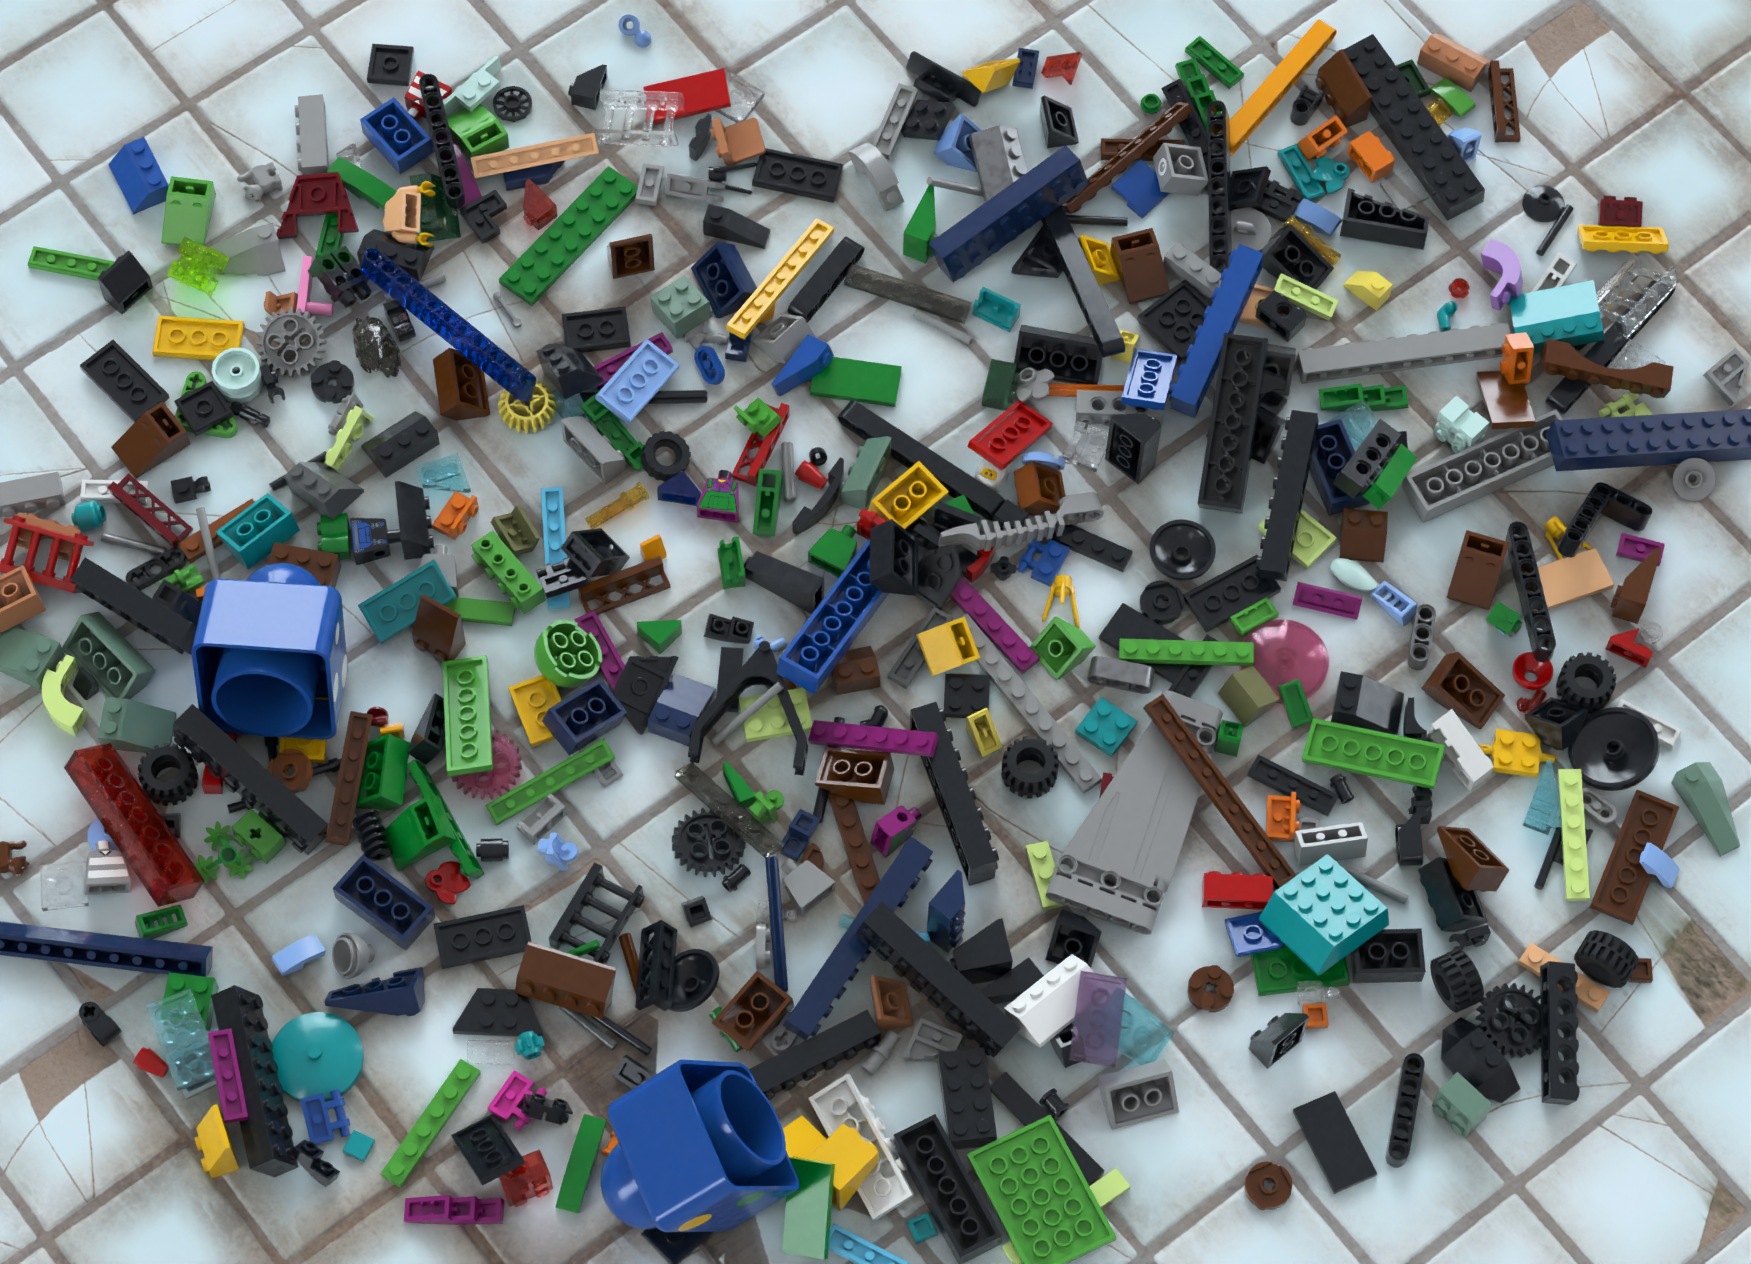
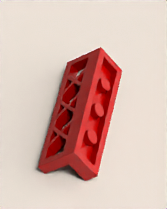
M781 403L779 409L768 405L782 418V421L762 441H759L757 438L758 432L755 435L751 433L732 472V478L756 487L759 468H765L790 416L789 405ZM758 447L759 450L755 458L750 459L749 450ZM750 465L747 476L739 473L742 467Z

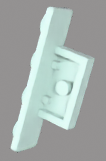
M498 56L486 61L480 70L473 73L464 84L458 86L449 97L443 99L446 117L460 105H463L470 112L473 111L500 87V81L493 77L501 70L500 58Z

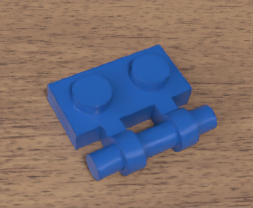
M1033 539L1031 543H1028L1026 553L1022 554L1019 559L1020 564L1017 570L1021 573H1025L1027 568L1033 570L1030 578L1050 587L1064 563L1070 548L1051 539L1046 546L1041 543L1042 541ZM1036 552L1042 554L1038 562L1032 559Z
M339 1089L330 1091L332 1101L325 1102L323 1093L300 1099L310 1142L319 1144L334 1140L332 1130L335 1129L340 1130L341 1138L350 1136L348 1127L350 1126L349 1118L346 1119L343 1107L345 1101L344 1098H341ZM334 1108L337 1121L330 1123L327 1110Z

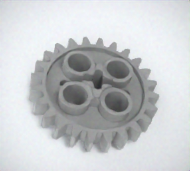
M289 307L288 313L282 308L280 309V315L272 312L273 319L271 320L266 317L267 326L260 324L264 331L257 332L261 340L256 341V344L262 346L257 349L258 354H264L260 360L262 362L267 361L266 364H268L269 368L273 366L272 371L275 370V373L280 370L282 377L287 372L291 378H293L294 372L302 376L303 369L310 373L309 366L317 367L314 362L316 359L322 361L319 352H326L321 347V345L327 344L325 339H321L326 333L318 331L322 328L321 323L315 324L317 321L315 316L309 319L310 313L308 311L302 315L300 308L297 309L296 313H294L292 307ZM296 323L294 331H286L288 324ZM304 338H311L309 346L303 347L301 345ZM273 339H281L278 347H271ZM289 339L295 342L293 346L287 342ZM296 353L294 361H286L288 354Z

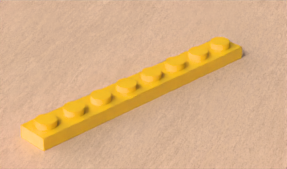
M815 219L726 324V330L745 339L834 234V227Z

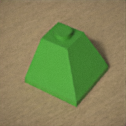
M1054 617L1030 645V648L1039 657V661L1056 680L1081 664L1096 647L1082 630L1058 617Z

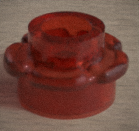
M1457 278L1449 285L1448 289L1453 297L1465 298L1469 294L1468 290L1470 287L1465 279Z

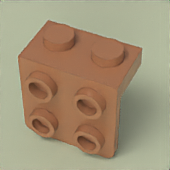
M719 117L712 119L713 128L710 129L714 141L717 140L718 142L715 149L718 157H722L727 166L751 159L766 152L756 118H750L724 127Z

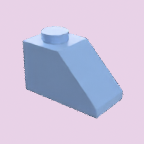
M1466 127L1461 130L1456 129L1448 135V139L1465 162L1476 158L1482 137L1479 131Z

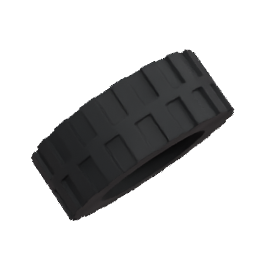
M660 431L648 438L642 448L640 461L644 471L650 477H654L658 481L662 480L663 482L673 481L679 478L686 470L690 462L691 452H689V445L686 444V441L680 435L674 434L671 431ZM668 447L672 449L676 455L675 462L670 466L658 463L655 458V452L658 448Z

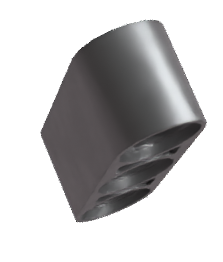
M1429 604L1420 605L1416 610L1413 620L1407 663L1413 670L1424 669L1430 656L1436 610ZM1420 616H1427L1429 619L1425 620ZM1422 635L1426 637V639H1420L1417 636ZM1414 655H1420L1423 659H1418Z
M1094 656L1091 659L1087 679L1096 685L1148 694L1151 692L1155 670L1143 664Z

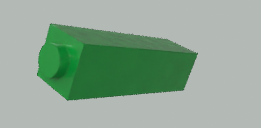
M1402 443L1392 454L1388 455L1390 458L1383 467L1379 468V473L1370 482V485L1362 495L1378 510L1393 497L1417 459Z

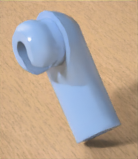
M762 636L754 639L755 650L759 648L760 642L765 641ZM783 637L772 643L769 642L773 654L787 647Z

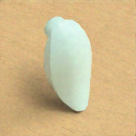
M1344 558L1333 560L1330 569L1344 585L1361 592H1372L1377 587L1375 580L1356 562Z

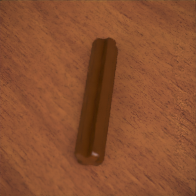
M625 933L619 936V940L636 994L639 960L631 934Z

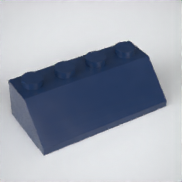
M959 870L946 882L929 902L927 932L929 933L930 940L947 953L952 948H957L963 941L962 934L964 932L963 925L966 913L964 912L965 896L962 872Z

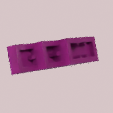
M450 1195L405 1198L404 1222L446 1225L503 1223L505 1200L502 1198L478 1199L476 1196L453 1198Z

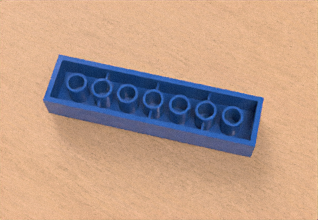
M1239 244L1237 250H1232L1229 257V268H1224L1220 278L1222 280L1220 288L1216 287L1213 292L1212 306H1207L1203 318H1205L1203 326L1199 325L1194 336L1196 337L1195 344H1190L1186 353V364H1181L1177 373L1179 375L1177 383L1173 382L1169 390L1171 409L1193 418L1196 417L1220 364L1224 333H1234L1263 268V253Z
M869 539L779 657L776 674L814 695L889 594L883 593L870 583Z

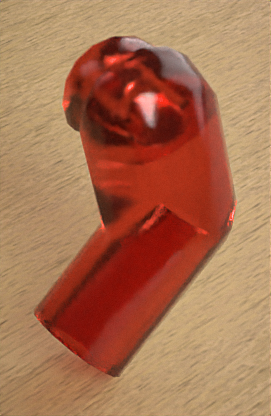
M1539 689L1536 690L1532 699L1524 698L1523 700V697L1519 698L1516 702L1517 709L1523 713L1530 712L1543 702L1547 693Z

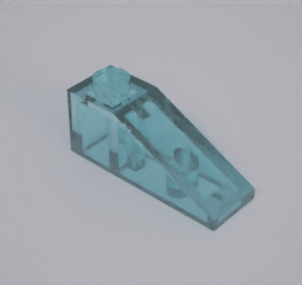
M1548 759L1522 825L1546 835L1549 834L1551 828L1556 829L1560 816L1556 815L1559 803L1552 761Z

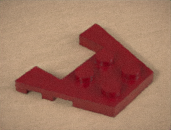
M338 172L297 175L288 199L290 201L282 216L281 227L276 232L278 239L297 238L298 217L338 213V231L340 234L359 232L341 175Z

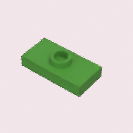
M1265 597L1232 615L1229 621L1240 637H1243L1278 618L1279 613L1270 600Z

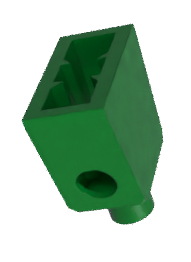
M845 525L841 532L833 528L828 529L808 551V562L839 578L856 555L857 541L852 539L856 530L850 525Z

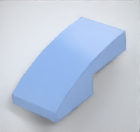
M1647 842L1644 851L1640 855L1639 862L1647 874L1656 875L1664 887L1672 888L1680 868L1661 849Z
M313 934L285 947L273 955L271 960L282 976L303 969L306 962L325 956L326 950L316 935Z

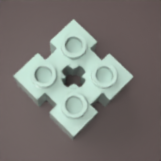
M1455 396L1439 412L1438 422L1433 433L1440 441L1452 444V450L1458 453L1483 442L1485 438L1484 433L1487 431L1489 422L1477 412L1473 413L1469 410V405Z

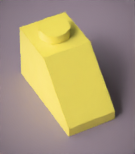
M1356 271L1343 286L1377 311L1390 297L1393 284L1377 272Z

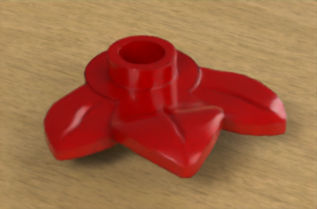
M455 861L442 863L438 870L430 871L425 877L426 887L430 891L435 892L438 899L446 904H455V893L463 892L471 886L467 877L458 873L461 864ZM433 878H438L441 882L436 883Z

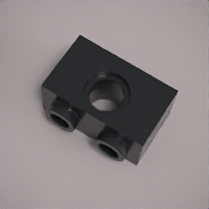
M1274 290L1258 305L1255 317L1285 341L1289 342L1305 326L1307 315L1301 308L1295 307L1290 303L1286 296Z

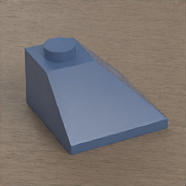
M960 114L946 128L940 140L937 141L934 154L947 165L977 172L969 135L982 130L966 116Z

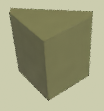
M1254 666L1231 674L1218 692L1244 727H1247L1280 701L1279 697Z

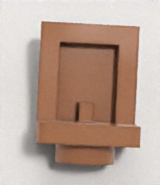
M268 291L265 296L264 310L272 317V312L280 315L281 308L288 313L289 307H292L294 313H296L298 294L292 292L276 296L271 291Z

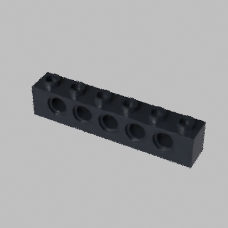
M1548 961L1540 966L1542 1103L1570 1105L1576 1102L1579 1097L1580 1089L1577 1085L1579 1064L1576 1055L1579 1048V1042L1576 1039V1030L1578 1028L1576 1006L1578 1004V996L1575 992L1578 974L1575 971V964ZM1557 984L1561 985L1563 992L1559 991ZM1558 1006L1563 1010V1015L1558 1012ZM1558 1029L1563 1032V1038L1558 1034ZM1558 1052L1562 1053L1564 1061L1559 1058ZM1558 1075L1563 1077L1564 1084L1560 1082Z

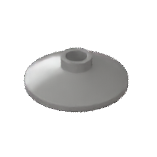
M1688 458L1682 461L1674 470L1672 477L1676 493L1689 501H1698L1707 497L1712 492L1716 482L1713 467L1701 458ZM1690 475H1695L1693 482H1689Z

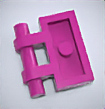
M514 1070L487 1107L488 1111L507 1123L512 1116H515L518 1119L513 1126L521 1131L525 1124H529L532 1118L526 1117L518 1107L525 1099L524 1094H533L530 1090L534 1086V1082ZM539 1088L536 1093L546 1096L547 1091Z

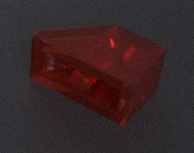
M527 179L525 183L523 217L529 226L533 225L539 231L558 216L557 206L530 179Z

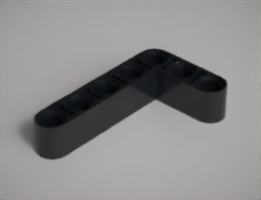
M1598 482L1593 486L1565 530L1558 545V551L1565 557H1575L1601 515L1634 531H1643L1652 514V508L1646 503L1606 483Z

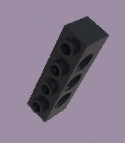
M1379 419L1332 484L1353 499L1358 492L1363 494L1370 485L1367 480L1373 481L1379 473L1378 465L1383 467L1390 458L1386 454L1388 452L1392 454L1398 447L1399 443L1396 441L1401 433Z

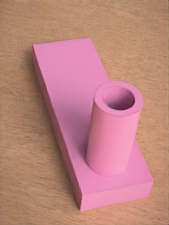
M303 256L296 311L300 308L302 315L308 311L310 315L333 316V303L310 302L313 277L309 274L308 270L313 260L310 256Z

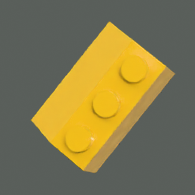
M918 461L871 500L869 511L872 510L878 513L877 516L886 521L893 519L906 529L946 496L949 491Z

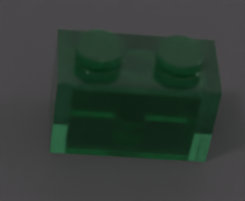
M991 359L982 395V406L1006 411L1008 404H1013L1015 391H1012L1013 385L1018 384L1020 374L1016 372L1017 364Z

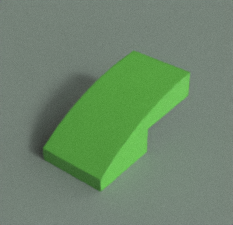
M1447 78L1442 79L1430 88L1431 95L1443 101L1446 105V110L1460 118L1476 107L1471 98Z

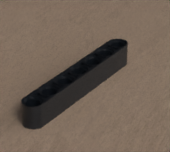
M425 74L420 78L419 86L446 202L450 208L459 209L465 204V193L437 77L433 74ZM454 194H458V195H459V196H457V197H451V196L454 195Z
M1516 521L1509 525L1505 541L1509 542L1507 548L1532 654L1537 661L1545 663L1553 657L1556 640L1528 528L1524 523Z

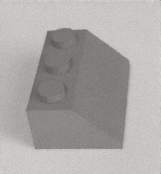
M583 416L568 417L561 420L564 442L604 484H607L625 470L624 455L611 446L610 440L605 435L601 436L598 433L597 427L592 421H587Z
M1165 1059L1098 1076L1101 1098L1112 1130L1179 1112L1173 1073Z

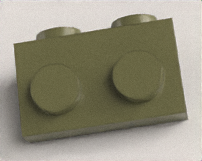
M516 505L512 513L493 517L490 522L501 541L514 555L532 552L540 539L537 530L534 529L527 514L520 505Z

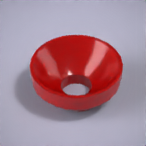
M1532 652L1519 655L1515 659L1512 668L1515 681L1521 687L1528 690H1539L1546 687L1550 683L1554 671L1550 661L1545 663L1539 662L1534 658ZM1526 673H1533L1536 675L1537 680L1533 682L1528 681L1524 675Z

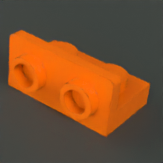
M455 491L432 524L433 529L456 540L459 534L462 535L465 532L469 519L473 518L478 512L477 497L472 495L471 498H468Z

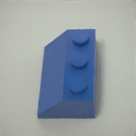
M145 137L125 144L108 165L134 215L165 202L169 185Z

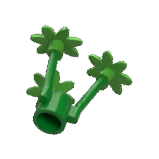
M218 821L215 824V830L209 827L206 828V831L211 836L204 839L205 843L212 842L211 849L213 851L216 850L218 845L222 847L218 852V859L213 861V856H209L205 861L202 855H198L199 863L191 864L194 869L198 870L194 874V878L202 876L204 884L208 883L209 877L214 880L217 879L213 871L218 870L221 863L226 868H232L229 874L230 877L238 873L241 879H244L245 871H254L253 867L248 865L253 860V856L244 858L243 850H240L238 853L235 847L230 846L229 840H233V836L226 834L230 830V826L227 825L221 829V824Z

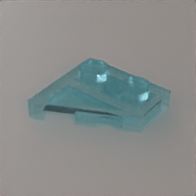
M1365 400L1328 421L1341 419L1348 436L1359 444H1362L1378 422Z
M458 453L416 466L424 489L463 493L471 492Z

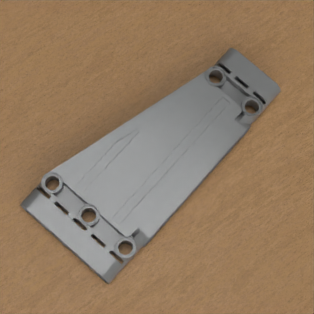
M1163 691L1161 695L1165 696L1211 759L1212 754L1210 753L1216 740L1223 712L1216 707L1176 692ZM1151 721L1058 859L1046 892V897L1054 902L1146 935L1152 933L1161 903L1164 900V893H1166L1171 882L1201 790L1199 783L1153 721ZM1200 737L1206 738L1208 743H1203ZM1061 864L1068 865L1070 871L1063 870ZM1104 880L1111 881L1113 883V887H1108L1104 883ZM1147 896L1154 897L1156 899V903L1150 902L1147 899Z

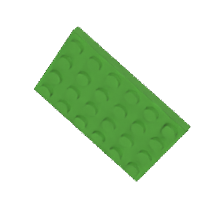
M1051 1114L966 1155L1022 1264H1068L1116 1240L1117 1237Z

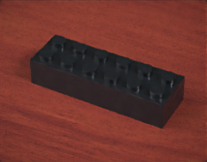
M86 557L83 559L70 579L77 584L75 586L77 590L92 600L94 599L110 611H113L126 621L131 622L144 632L149 633L157 640L170 646L178 653L183 654L185 651L191 655L197 627L195 624Z
M936 1114L894 1134L893 1142L896 1145V1150L905 1162L911 1178L958 1264H963L1001 1245L1002 1234Z

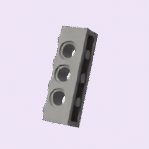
M1077 390L1075 423L1110 426V419L1113 415L1145 413L1149 417L1156 418L1162 426L1163 410H1152L1145 407H1131L1121 404L1123 391ZM1094 408H1101L1102 410L1097 411ZM1120 408L1124 411H1117L1115 409ZM1143 409L1145 410V412H1139L1137 410Z

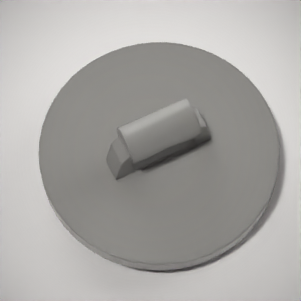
M1251 208L1231 211L1232 250H1237L1239 244H1242L1260 252L1269 242L1272 235L1271 224L1268 218L1258 210ZM1220 226L1219 231L1222 230L1224 226Z

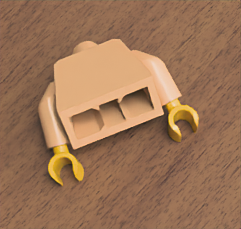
M424 181L420 187L414 185L399 188L395 195L385 204V217L382 219L385 232L391 233L392 237L401 243L417 244V242H420L422 245L432 247L433 244L426 242L428 237H434L432 234L423 232L418 236L417 233H420V193H424L428 197L434 196L435 192L428 189L435 187V185L429 181Z

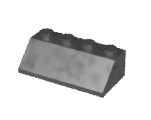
M998 125L969 135L986 203L1025 175L1027 168L1017 128Z

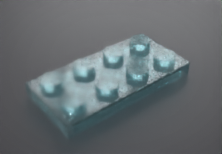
M191 989L146 1005L177 1091L215 1077L208 1034Z

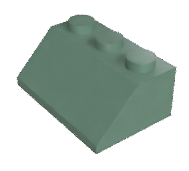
M891 437L870 438L866 440L864 446L861 445L856 455L858 459L856 463L850 465L848 470L849 477L847 481L843 480L839 489L842 503L860 510L867 508L891 459Z

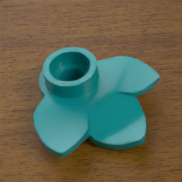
M1328 157L1315 159L1317 167L1312 171L1310 178L1326 182L1325 187L1328 194L1339 191L1343 187L1344 180L1349 177V166L1344 162H1335Z

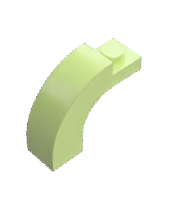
M66 655L63 661L61 660L57 664L56 672L47 669L42 682V698L52 721L63 731L76 736L86 721L87 716L83 708L68 702L64 698L65 689L78 668L75 658Z

